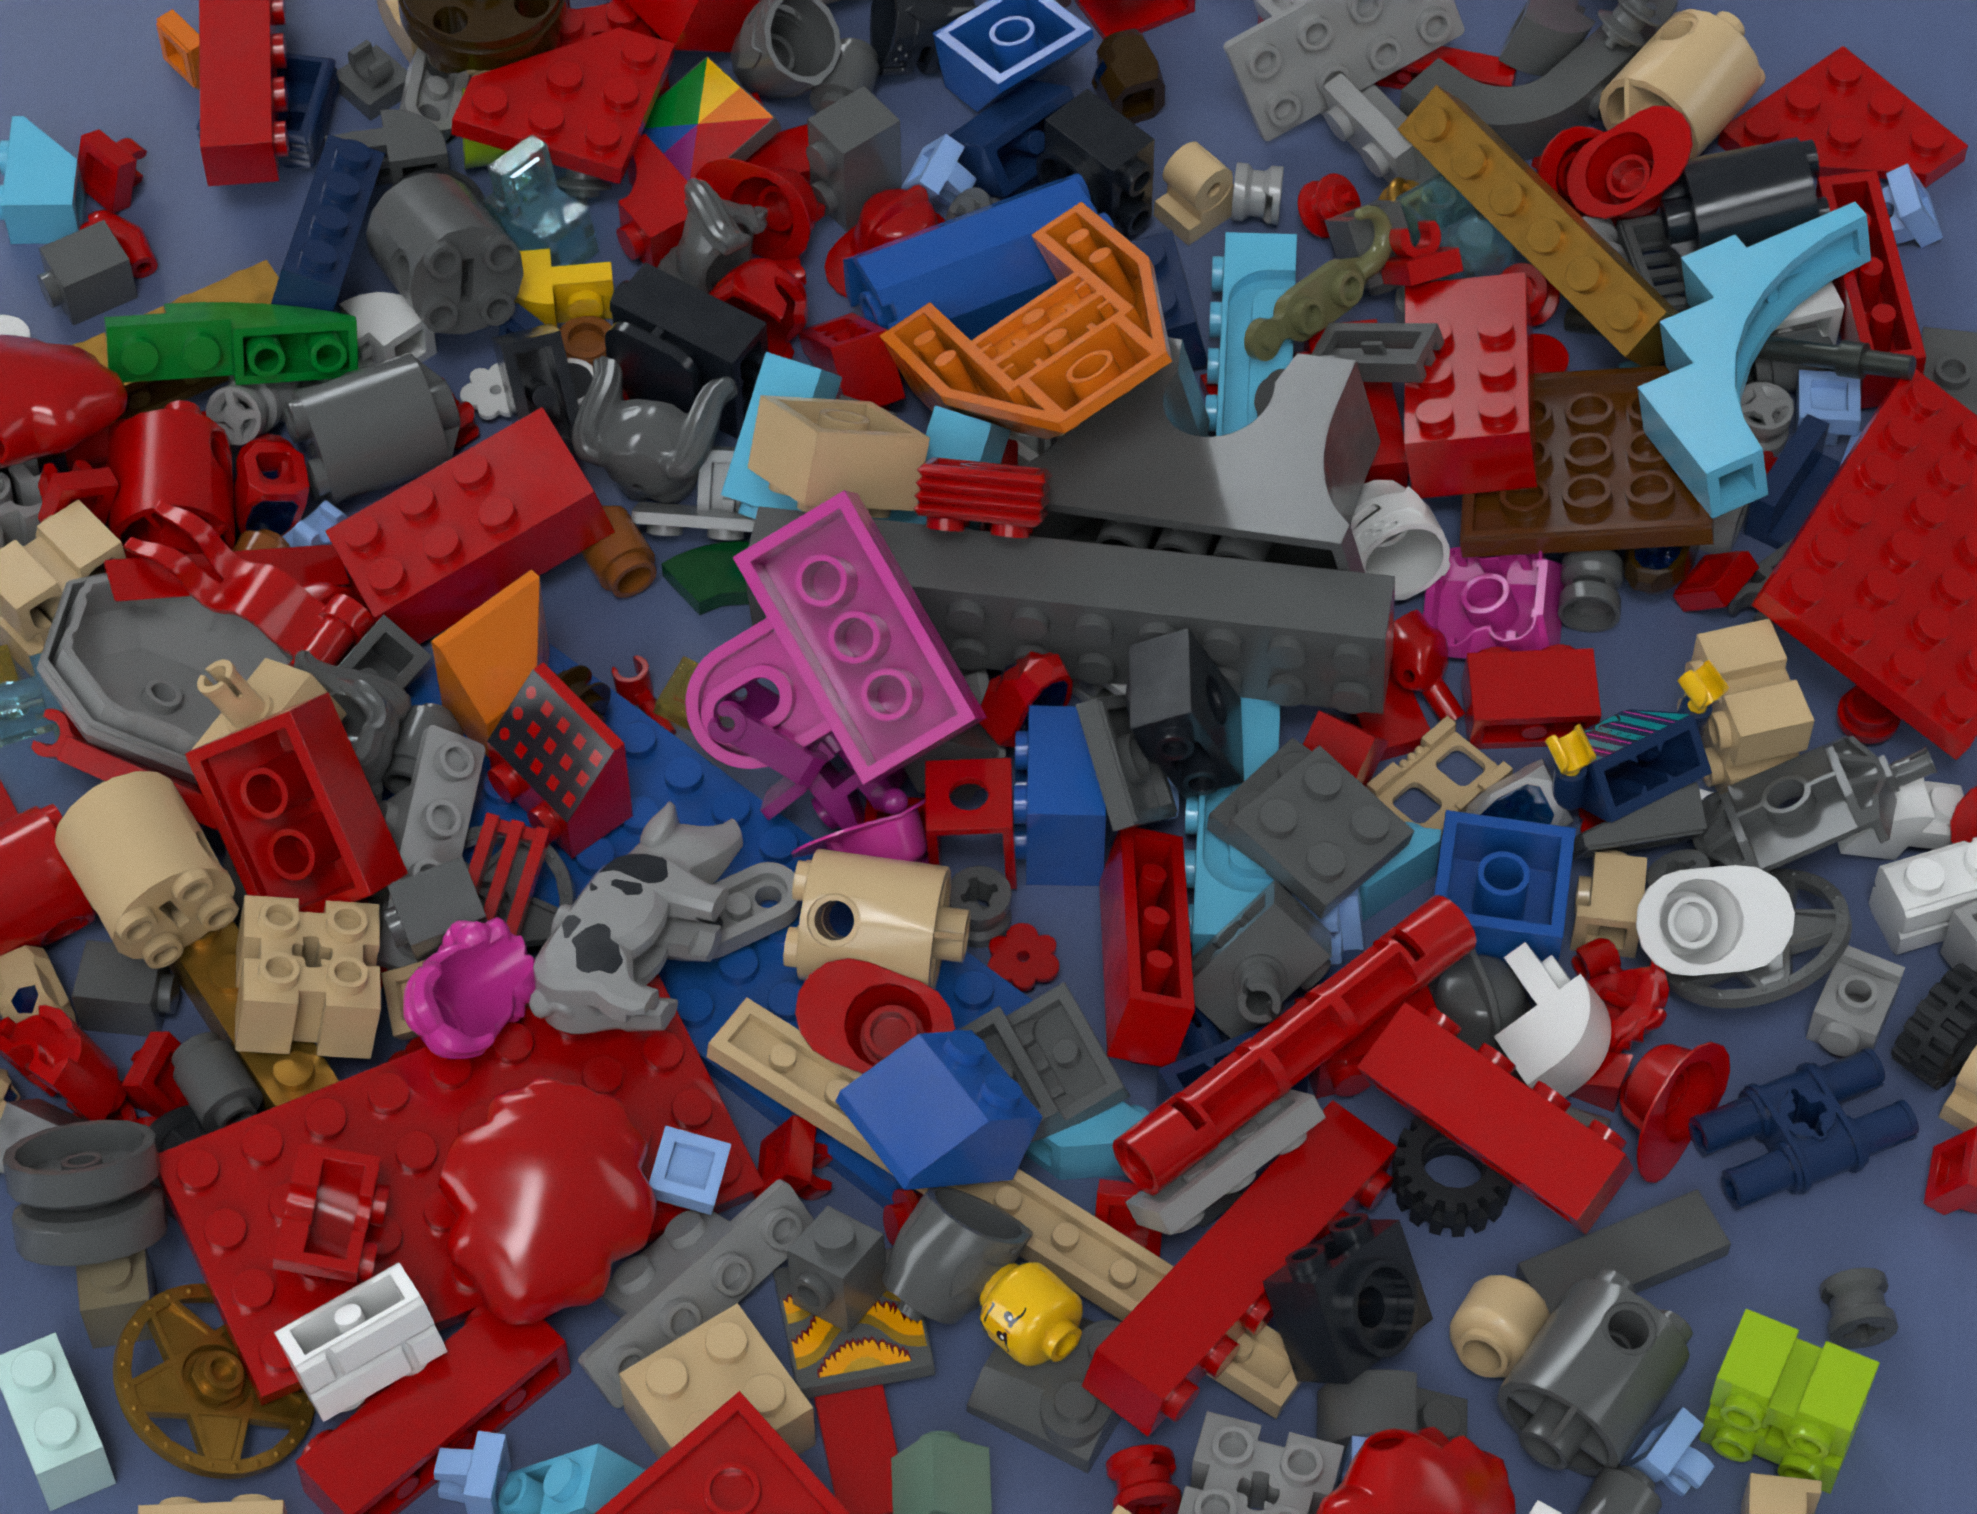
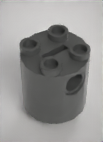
M422 173L403 179L384 193L370 215L366 231L369 253L427 328L434 333L464 335L486 328L489 325L498 326L508 321L514 313V300L519 293L524 274L521 253L512 239L466 185L447 174Z
M409 352L346 372L344 375L326 383L292 390V400L286 402L287 408L282 409L284 421L294 444L304 442L309 457L306 466L310 485L309 493L313 501L326 498L334 506L358 494L388 489L415 480L450 460L460 428L458 409L446 380Z
M1601 1269L1594 1279L1583 1278L1570 1286L1500 1386L1497 1402L1503 1417L1518 1434L1519 1442L1526 1453L1546 1467L1555 1470L1566 1468L1585 1476L1595 1477L1601 1469H1618L1686 1369L1690 1356L1686 1344L1693 1335L1692 1329L1678 1314L1669 1310H1658L1649 1301L1635 1294V1289L1631 1282L1620 1273L1610 1269Z

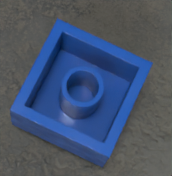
M1029 705L1028 731H1016L1015 854L1016 859L1026 860V885L1099 886L1104 870L1106 806L1076 706Z
M1446 810L1434 896L1440 895L1451 900L1468 918L1475 931L1477 942L1474 949L1478 955L1484 954L1497 957L1507 963L1504 957L1526 942L1541 961L1553 955L1559 962L1576 828Z

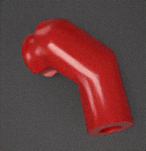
M99 210L88 214V221L84 222L79 230L104 220L129 258L133 277L145 278L157 270V260L140 226L108 210Z

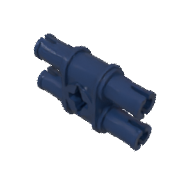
M1867 1047L1857 1053L1823 1066L1809 1062L1801 1063L1797 1066L1795 1072L1762 1085H1757L1756 1083L1748 1084L1740 1091L1737 1100L1700 1115L1690 1117L1691 1123H1689L1688 1128L1696 1149L1703 1157L1752 1137L1761 1140L1769 1153L1722 1171L1721 1185L1724 1194L1731 1206L1736 1210L1745 1208V1206L1788 1190L1791 1194H1805L1810 1191L1811 1185L1846 1171L1851 1173L1860 1172L1868 1164L1870 1156L1916 1139L1917 1133H1919V1124L1912 1108L1903 1099L1855 1119L1844 1113L1839 1105L1840 1102L1884 1085L1885 1071L1882 1062L1875 1051Z

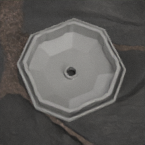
M102 573L66 582L36 669L50 693L89 744L193 784H198L185 753L191 751L221 713L198 690L197 681L199 676L204 675L213 685L217 684L218 682L205 669L215 661L225 659L229 660L236 667L238 673L247 681L265 657L286 665L294 657L277 647L247 620L236 615L213 612L202 606L192 596L117 602L114 600L107 573Z

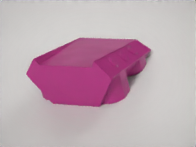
M1461 547L1450 548V568L1445 576L1442 575L1431 587L1426 589L1423 616L1428 623L1445 635L1448 643V657L1466 659L1467 653H1477L1489 647H1505L1511 651L1542 650L1545 647L1560 644L1562 622L1558 616L1560 592L1565 588L1560 580L1562 564L1546 559L1542 551H1539V554L1462 558Z

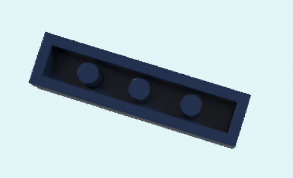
M328 134L271 304L334 312L384 158V152L369 148L357 140L342 139Z

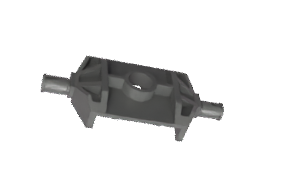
M1843 736L1704 797L1702 805L1707 829L1704 830L1703 834L1692 838L1695 846L1693 850L1705 854L1711 867L1740 865L1757 867L1768 872L1870 827H1873L1881 844L1890 840L1897 803L1894 793L1900 791V786L1907 785L1932 773L1935 774L1937 770L1926 747L1888 764L1885 755L1877 757L1854 736ZM1802 797L1791 807L1778 808L1787 799Z

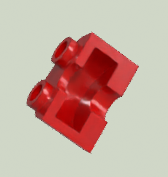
M48 1005L38 1006V1015H32L18 1023H15L9 1016L0 1021V1055L29 1083L50 1097H54L59 1093L68 1101L66 1106L86 1121L105 1120L108 1114L113 1113L122 1105L127 1091L121 1087L123 1082L118 1078L117 1066L63 1010Z
M302 1142L298 1143L285 1212L281 1220L273 1256L272 1269L354 1283H363L373 1277L379 1244L366 1242L369 1225L383 1227L390 1193V1185L377 1183L381 1156Z

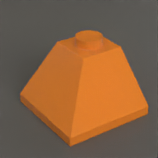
M532 569L431 640L442 706L453 713L463 733L469 739L484 745L485 754L488 757L487 740L535 667L543 662L548 666L550 650L540 577Z

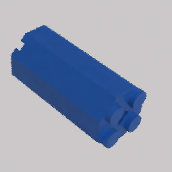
M1076 173L1066 178L1057 179L843 259L845 291L851 308L860 305L865 319L889 330L930 302L965 336L973 340L1058 283L1031 235L1080 202H1083L1097 214L1083 177ZM1105 212L1097 214L1115 229L1112 220Z

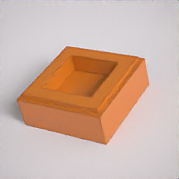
M172 9L156 19L163 59L193 88L199 90V34Z

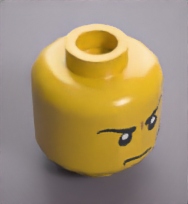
M1038 1262L1023 1263L1021 1265L1016 1263L1008 1264L991 1277L981 1292L979 1301L980 1306H982L980 1313L982 1329L985 1334L1015 1361L1025 1366L1041 1365L1049 1359L1053 1362H1058L1067 1357L1079 1343L1082 1335L1081 1329L1078 1328L1083 1315L1082 1300L1076 1292L1046 1266Z

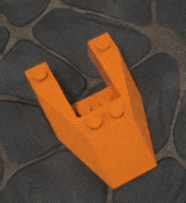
M1083 202L1078 203L1031 235L1058 283L973 340L965 336L930 302L880 335L912 392L932 412L936 405L1007 428L1013 432L1049 440L1076 428L1081 422L1118 397L1125 395L1136 385L1172 362L1155 269L1149 256Z

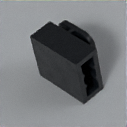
M645 262L629 281L624 280L618 285L611 297L609 306L613 325L605 334L606 356L610 359H615L621 367L624 391L629 400L643 399L673 404L684 413H689L703 386L713 379L725 376L730 377L735 381L738 394L724 406L718 430L738 439L765 353L769 352L767 323Z

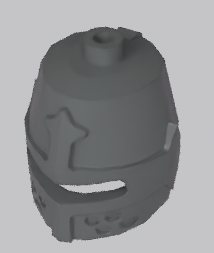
M761 0L753 7L743 21L742 28L736 35L731 50L733 72L744 88L753 93L757 92L759 96L767 97V99L798 97L822 84L823 80L834 70L841 53L840 31L830 9L821 0Z
M946 1186L929 1188L898 1233L882 1276L883 1284L887 1291L901 1299L897 1308L908 1318L920 1321L923 1316H926L944 1324H956L966 1314L978 1308L980 1305V1295L986 1283L1001 1268L1016 1261L1032 1237L1033 1232L1006 1211L981 1198Z

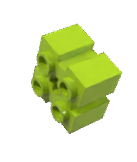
M1745 1309L1716 1377L1709 1402L1711 1404L1705 1416L1699 1440L1712 1445L1717 1453L1733 1461H1752L1755 1454L1779 1464L1777 1470L1779 1476L1822 1481L1821 1491L1831 1494L1858 1428L1880 1362L1828 1341L1825 1342L1823 1348L1798 1339V1329Z

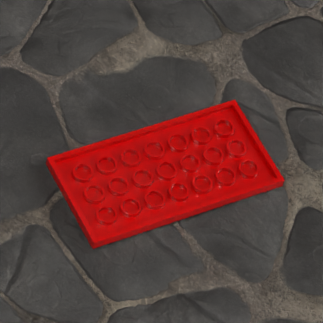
M657 974L647 986L658 989L659 998H670L659 974ZM529 1005L525 1007L524 1017L520 1018L518 1022H507L495 1038L493 1045L487 1048L485 1053L480 1056L467 1059L440 1058L426 1046L159 1153L160 1169L157 1178L261 1406L303 1389L274 1332L361 1284L272 1269L273 1256L281 1220L285 1212L290 1179L299 1142L381 1156L377 1183L390 1185V1193L383 1227L369 1225L366 1242L379 1244L373 1276L396 1263H400L425 1302L438 1331L466 1320L469 1314L484 1302L472 1280L452 1264L445 1248L448 1232L456 1216L441 1193L438 1182L450 1144L463 1132L484 1123L490 1103L496 1095L509 1090L523 1088L541 1075L557 1078L564 1083L583 1084L597 1093L609 1094L621 1099L629 1121L641 1132L647 1141V1154L641 1170L648 1182L650 1181L666 1125L731 1144L713 1212L719 1214L754 1199L755 1194L762 1188L763 1181L677 1010L665 1030L627 1032L621 1029H613L589 1034H572L557 1030L549 1025L544 1018L541 1019L534 1016ZM656 1200V1213L646 1244L657 1240L674 1217L690 1209Z

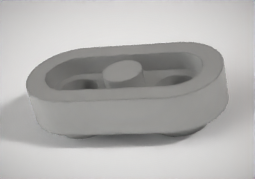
M418 47L408 67L399 110L410 111L427 118L440 130L445 141L448 140L452 135V118L462 98V88H466L468 84L469 74L467 70L451 74L441 72L431 65L427 54Z
M763 862L752 865L712 884L727 887L728 891L726 905L715 922L697 919L704 923L721 926V944L712 959L725 956L790 925L797 918L801 909V901L792 899L794 872L779 863ZM764 900H775L778 902V904L770 908H764L759 905Z

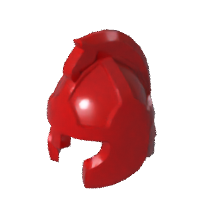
M754 258L731 269L712 288L709 294L766 322L769 353L788 359L793 357L795 351L789 341L796 337L805 327L809 310L807 293L804 286L807 283L806 273L801 266L800 258Z

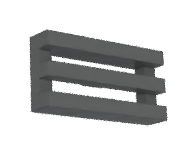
M1329 323L1311 355H1333L1343 359L1356 360L1363 382L1423 383L1427 375L1424 365L1432 366L1436 359L1433 350H1441L1445 341L1438 323Z

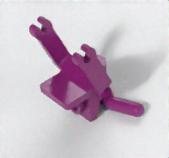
M757 680L744 687L747 691L746 696L738 697L733 693L720 703L717 710L718 714L722 717H731L735 723L733 727H724L716 717L711 718L708 723V731L715 740L732 744L784 776L766 791L760 811L767 820L773 818L802 796L807 789L814 795V798L811 799L814 810L832 830H836L838 827L843 830L864 823L865 811L857 793V787L877 811L900 814L908 805L907 795L900 789L909 777L903 768L877 783L863 785L834 733L805 748L761 722V719L771 714L777 708L780 696L759 684ZM836 753L847 764L840 772L829 761L835 757Z

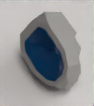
M1543 759L1528 764L1516 773L1487 787L1486 791L1479 794L1467 806L1465 812L1557 826H1567L1573 822L1570 810L1561 808L1553 797V777Z

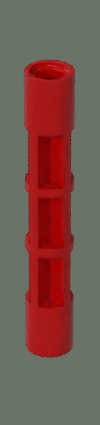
M1440 895L1431 897L1376 939L1371 947L1324 983L1308 991L1303 999L1256 1035L1236 1046L1235 1051L1181 1092L1172 1095L1113 1141L1112 1147L1122 1170L1139 1189L1153 1196L1158 1194L1215 1150L1220 1142L1269 1104L1286 1095L1290 1088L1339 1050L1352 1044L1359 1038L1361 1033L1410 995L1419 992L1472 951L1476 946L1477 940L1475 931L1468 918L1456 904L1446 897Z

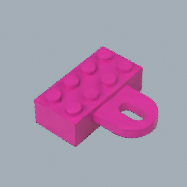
M846 490L733 556L735 563L767 618L715 648L702 659L690 678L685 701L690 729L697 742L709 755L732 767L742 769L765 768L768 766L732 744L715 740L710 735L707 726L711 718L716 717L719 719L717 710L724 699L757 679H769L778 688L780 695L779 704L771 714L760 721L805 748L834 733L863 785L881 781L987 718L858 493Z

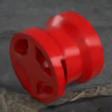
M1157 1444L1137 1445L1120 1450L1110 1456L1106 1461V1472L1108 1478L1115 1481L1117 1496L1113 1499V1510L1119 1504L1132 1514H1178L1182 1493L1172 1483L1171 1476L1176 1471L1174 1452L1169 1447Z

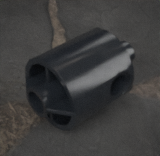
M1798 137L1689 158L1688 164L1678 180L1664 191L1660 201L1661 221L1667 245L1680 257H1683L1732 235H1736L1747 248L1829 213L1830 207L1825 196L1816 198L1812 176L1819 175L1820 169L1814 141L1811 139L1800 142Z

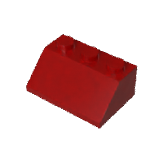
M329 692L272 714L185 753L247 895L298 898L299 912L323 913L326 900L355 902L373 895L408 874Z

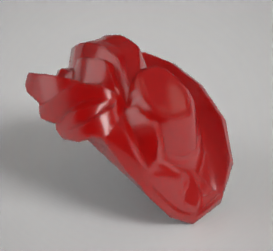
M1652 960L1651 965L1648 967L1604 974L1587 980L1604 1002L1610 1016L1611 1040L1608 1052L1621 1053L1622 1051H1629L1633 1042L1644 1044L1643 1035L1658 1029L1667 1017V1013L1664 1010L1669 995L1665 970L1654 964Z

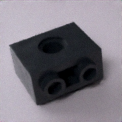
M1085 89L1045 119V151L1039 155L1036 162L1038 179L1040 184L1044 185L1079 173L1088 187L1091 202L1096 208L1097 214L1105 212L1112 220L1115 229L1124 237L1135 235L1147 225L1152 215L1155 139L1089 89Z
M1186 628L1129 645V680L1126 686V705L1130 729L1144 756L1151 763L1159 765L1184 799L1196 795H1208L1216 792L1218 789L1243 783L1241 698L1190 629Z
M1355 1213L1341 1217L1330 1224V1233L1313 1245H1308L1291 1252L1285 1258L1286 1265L1263 1281L1297 1382L1349 1384L1381 1358L1392 1357L1404 1350L1410 1343L1414 1333L1433 1319L1400 1220L1369 1219L1365 1213Z

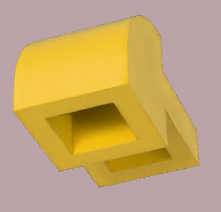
M550 248L519 251L521 253L524 274L519 293L514 300L515 303L520 304L544 324L551 323L556 328H558L557 323H566L575 317L581 316L612 319V313L609 308L611 297L614 293L611 262L552 267Z

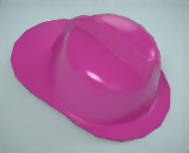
M925 799L906 808L900 814L852 826L806 843L791 852L792 857L811 855L817 849H826L929 864L926 834L918 812V807L925 803Z

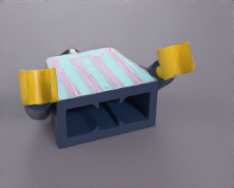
M1709 659L1706 660L1696 671L1689 670L1677 680L1687 694L1682 699L1677 712L1629 709L1621 711L1584 730L1581 724H1578L1572 732L1561 738H1557L1555 734L1547 738L1545 742L1555 761L1552 793L1556 803L1566 810L1582 808L1602 820L1612 823L1711 774V767L1701 737L1713 710L1712 703L1723 696L1729 689V686Z

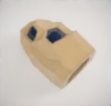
M24 945L0 956L1 1020L9 1016L15 1023H18L32 1015H38V1006L48 1005L63 1010L76 1023L75 1013L44 948Z

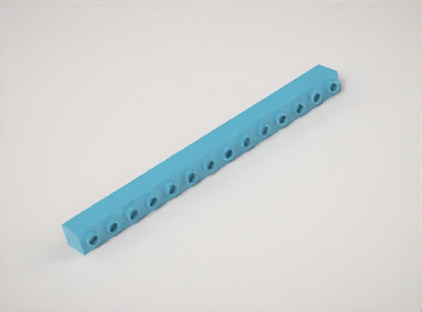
M1225 232L1224 256H1213L1212 292H1223L1222 302H1210L1209 338H1220V348H1208L1207 384H1218V395H1206L1205 408L1210 420L1208 431H1215L1216 436L1233 433L1256 420L1258 416L1254 399L1258 386L1272 372L1277 369H1285L1293 360V340L1285 339L1273 359L1260 361L1252 359L1247 355L1244 347V337L1249 324L1254 319L1259 317L1270 319L1273 317L1276 301L1296 284L1297 234ZM1240 697L1244 781L1279 750L1280 705L1272 701ZM1242 783L1218 789L1216 792L1208 795L1186 798L1185 834L1197 835L1196 850L1184 849L1187 888L1194 889V904H1188L1192 957L1274 881L1273 878L1265 873L1266 869L1230 844H1226L1207 829L1209 814Z

